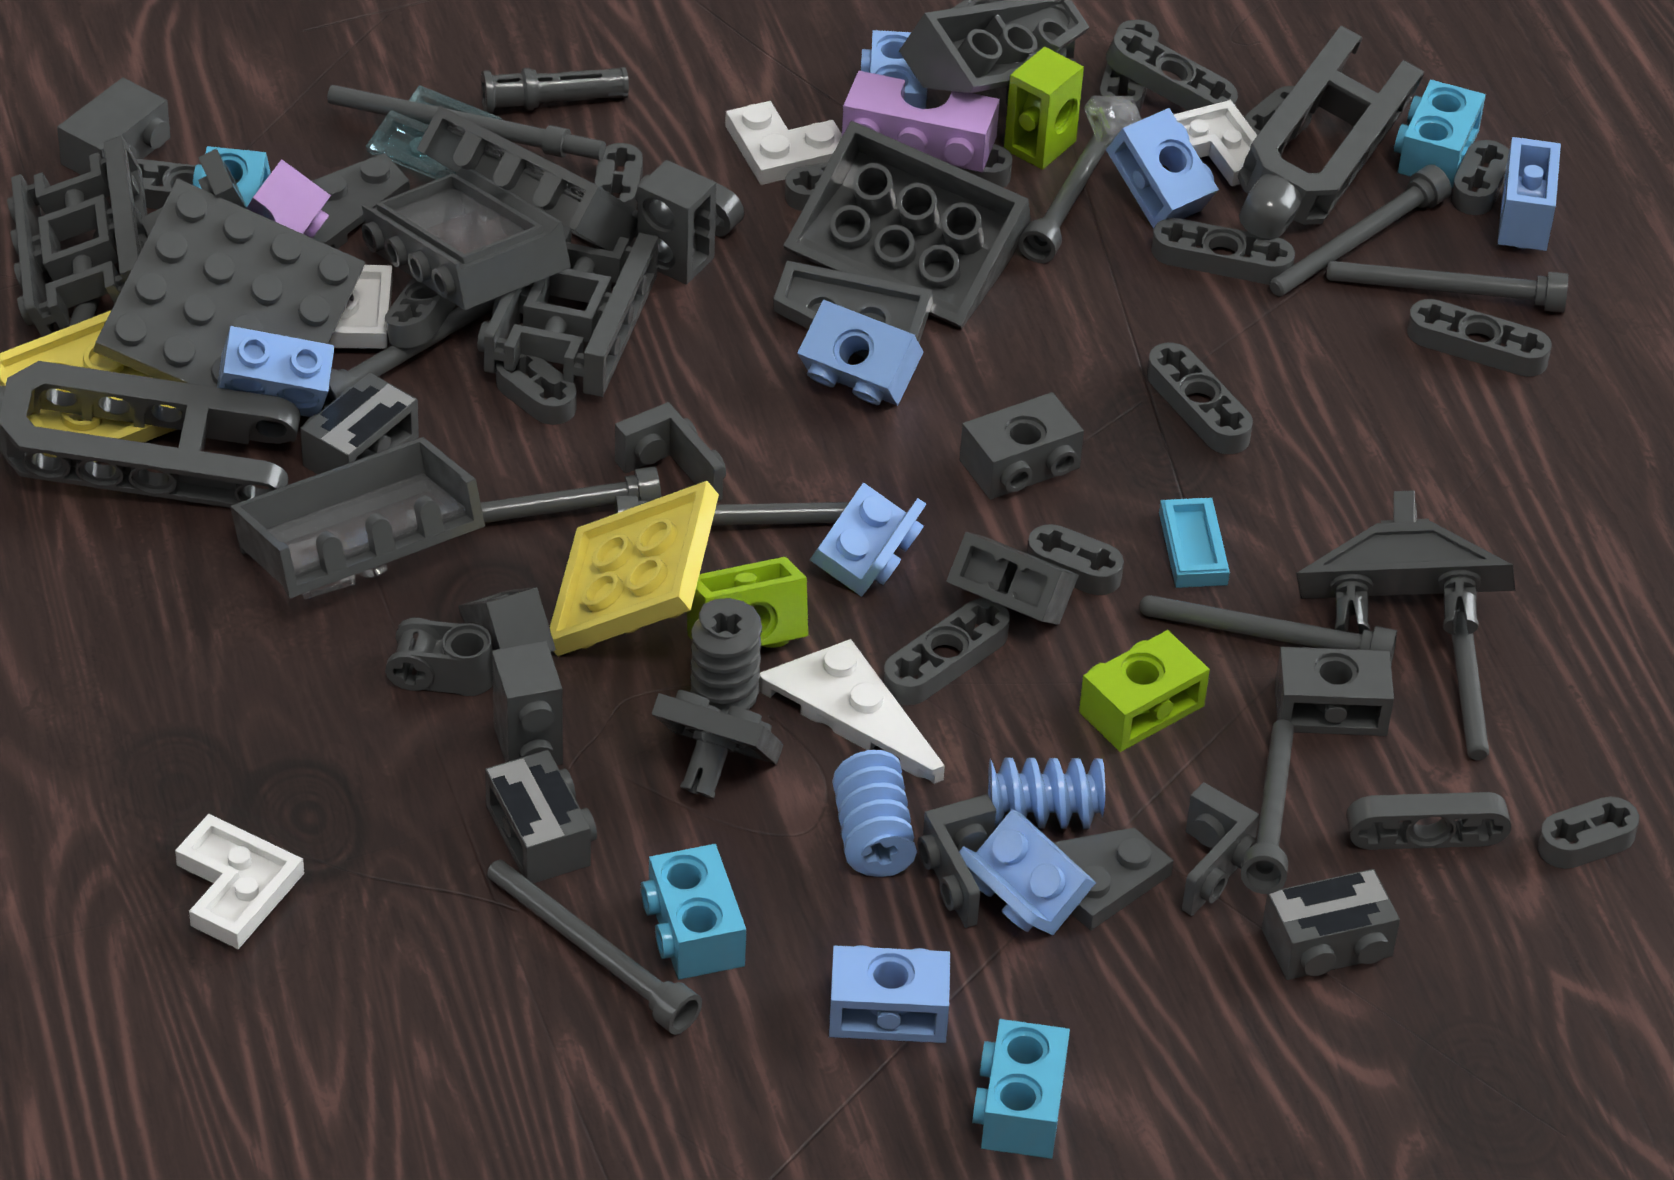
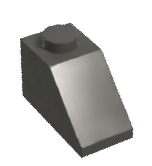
M537 587L506 590L458 606L465 623L478 624L489 631L493 650L547 641L550 652L556 650Z

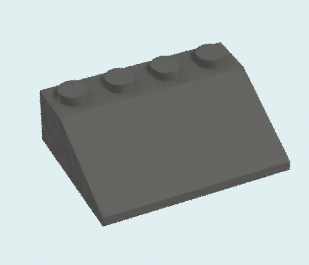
M850 121L783 247L784 250L826 269L933 290V303L929 315L962 329L1004 271L1017 249L1019 237L1028 223L1031 222L1029 200L1024 196L854 121Z

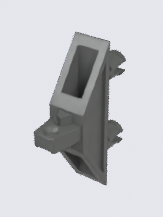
M1414 490L1394 491L1393 520H1381V523H1376L1296 573L1301 599L1336 597L1335 630L1348 632L1350 618L1352 615H1355L1359 634H1363L1364 629L1370 630V625L1368 624V596L1444 593L1443 629L1447 633L1455 635L1458 614L1460 611H1463L1469 635L1477 631L1479 627L1477 620V592L1515 591L1513 564L1429 521V518L1417 519V504L1415 503Z

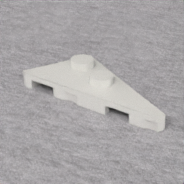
M851 639L760 672L759 688L762 694L771 698L778 692L800 704L801 715L814 722L828 725L834 733L866 750H872L875 746H878L900 758L901 769L916 777L926 778L933 784L944 780L945 765Z

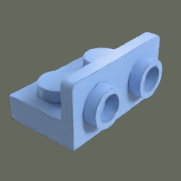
M863 482L814 552L810 561L862 597L874 580L884 585L896 569L901 559L893 553L897 547L906 552L924 527L916 519L926 506V503L917 498L906 513Z
M1013 809L1010 810L977 852L964 846L959 851L967 867L970 868L969 871L976 881L979 890L989 897L996 893L1007 904L1002 909V912L1014 924L1026 932H1029L1034 926L1054 935L1096 884L1089 875L1026 817Z

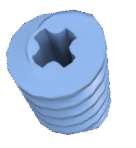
M866 750L850 756L835 770L832 780L847 863L855 871L873 877L894 876L902 872L914 861L917 853L915 842H913L914 833L912 825H910L911 817L907 808L908 801L904 792L905 785L901 775L900 760L894 754L883 750Z
M1010 757L1004 758L999 772L996 773L990 758L988 796L996 808L995 828L1003 820L1005 812H1010L1013 809L1024 817L1027 816L1028 812H1033L1038 828H1045L1050 813H1056L1061 829H1067L1072 814L1078 813L1083 829H1089L1095 813H1100L1101 817L1104 815L1105 772L1103 759L1094 758L1088 774H1086L1081 759L1072 758L1064 774L1058 758H1049L1044 772L1041 774L1035 758L1026 759L1021 773H1018L1014 759Z

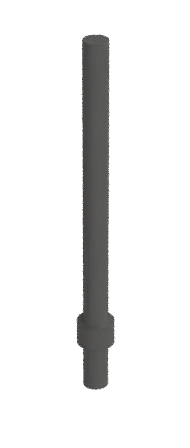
M331 85L327 95L329 104L424 124H430L438 109V106L337 85ZM448 109L511 142L542 148L544 154L562 158L567 154L600 161L605 154V141L572 135L570 129L549 125L546 129Z

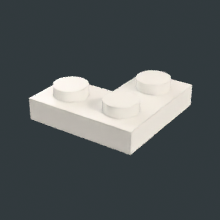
M1228 100L1173 114L1176 120L1187 130L1190 143L1199 158L1209 155L1231 186L1240 184L1237 175L1243 167L1250 146L1257 134L1233 102Z
M771 101L726 111L725 126L760 185L785 180L787 174L797 167L829 162L842 138V133L834 120L813 123L788 130Z
M210 814L200 822L175 850L177 866L214 883L190 909V925L237 949L244 944L304 875L303 858Z

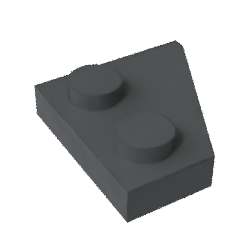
M1134 827L1053 842L1096 882L1071 913L1090 931L1172 875L1174 860Z

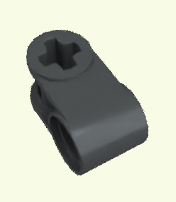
M409 618L398 625L395 637L398 647L396 653L388 658L385 669L387 678L394 685L410 691L427 690L456 693L462 696H477L485 693L492 687V638L489 631L483 626L474 623L458 624L430 621L423 618ZM415 633L419 634L417 641L413 638ZM413 668L417 670L416 675H412Z

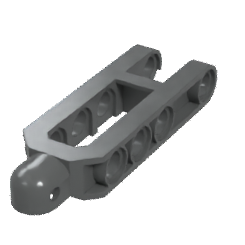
M1340 26L1250 146L1243 167L1237 175L1244 192L1248 194L1239 213L1240 223L1243 227L1257 237L1274 239L1280 237L1293 220L1303 225L1322 224L1405 110L1421 83L1425 71L1403 60L1379 93L1371 90L1341 73L1350 54L1357 53L1363 37L1344 26ZM1320 107L1354 127L1320 173H1307L1282 159L1281 155L1289 138L1295 139L1298 136L1308 113L1314 114Z
M37 361L8 377L6 386L0 385V451L20 477L231 508V505L287 486L289 481L288 474L282 467L264 460L204 452L207 438L249 444L250 440L275 444L289 441L295 442L301 415L294 403L276 396ZM56 389H62V390H66V391H69V392H62V391H59V390H56ZM109 397H116L122 400H115ZM161 405H169L175 408H168ZM40 409L82 415V420L92 421L93 417L131 422L134 423V427L144 428L145 424L178 429L182 430L179 448L36 427L27 416L34 412L40 413ZM264 420L275 421L281 424H274ZM40 453H47L56 457H47ZM93 461H100V462L108 463V464H110V465H101V464H97V463H95V462H93ZM146 469H154L163 473H154ZM252 485H261L268 487L269 489H261L254 487Z

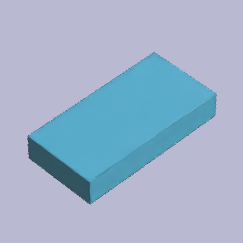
M1213 499L1161 500L1159 515L1175 587L1228 585L1230 571Z

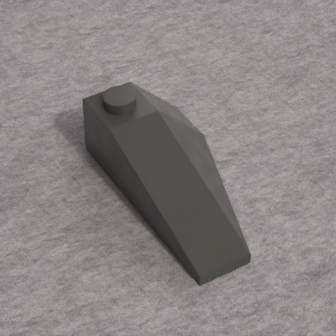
M1004 0L926 12L899 52L923 88L974 93L1008 86L1010 74L1044 46L1057 53L1085 34L1089 29V25L1072 0Z

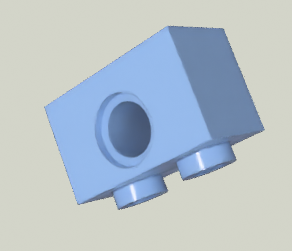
M1170 108L1122 128L1106 149L1153 229L1161 220L1167 218L1184 219L1200 212L1219 190L1214 182L1212 171L1206 164L1202 163L1190 143L1187 130L1176 120ZM1161 164L1165 165L1170 171L1166 170Z
M1512 137L1503 182L1498 244L1515 246L1521 249L1529 248L1547 251L1556 207L1561 143Z
M823 300L797 354L808 370L807 375L816 382L828 387H834L836 382L853 388L852 393L868 403L880 405L881 401L884 400L898 406L923 355V350L914 334ZM856 351H869L867 358L863 362L856 365L848 364L850 356Z
M863 945L854 947L833 946L829 1037L946 1043L949 1014L950 951H931L922 948L912 950L872 948Z

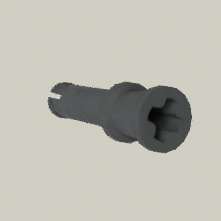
M626 67L537 74L536 70H531V68H522L521 73L492 75L490 70L481 72V97L485 114H493L496 108L524 107L525 111H533L534 108L539 107V104L549 102L628 98L629 93Z

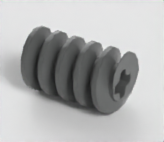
M731 598L712 600L703 604L699 612V619L694 623L691 630L693 642L691 645L692 673L690 676V692L709 699V705L720 709L722 713L728 714L730 706L749 710L756 703L760 692L759 665L761 663L760 636L762 625L761 618L754 607L744 601Z

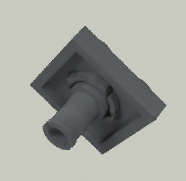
M678 690L675 698L658 693L652 715L673 733L697 741L680 788L697 795L702 793V796L714 799L715 790L728 752L740 753L777 765L784 744L771 733L772 725L761 721V715L736 706H730L728 714L722 713L720 709L709 705V699L684 690Z

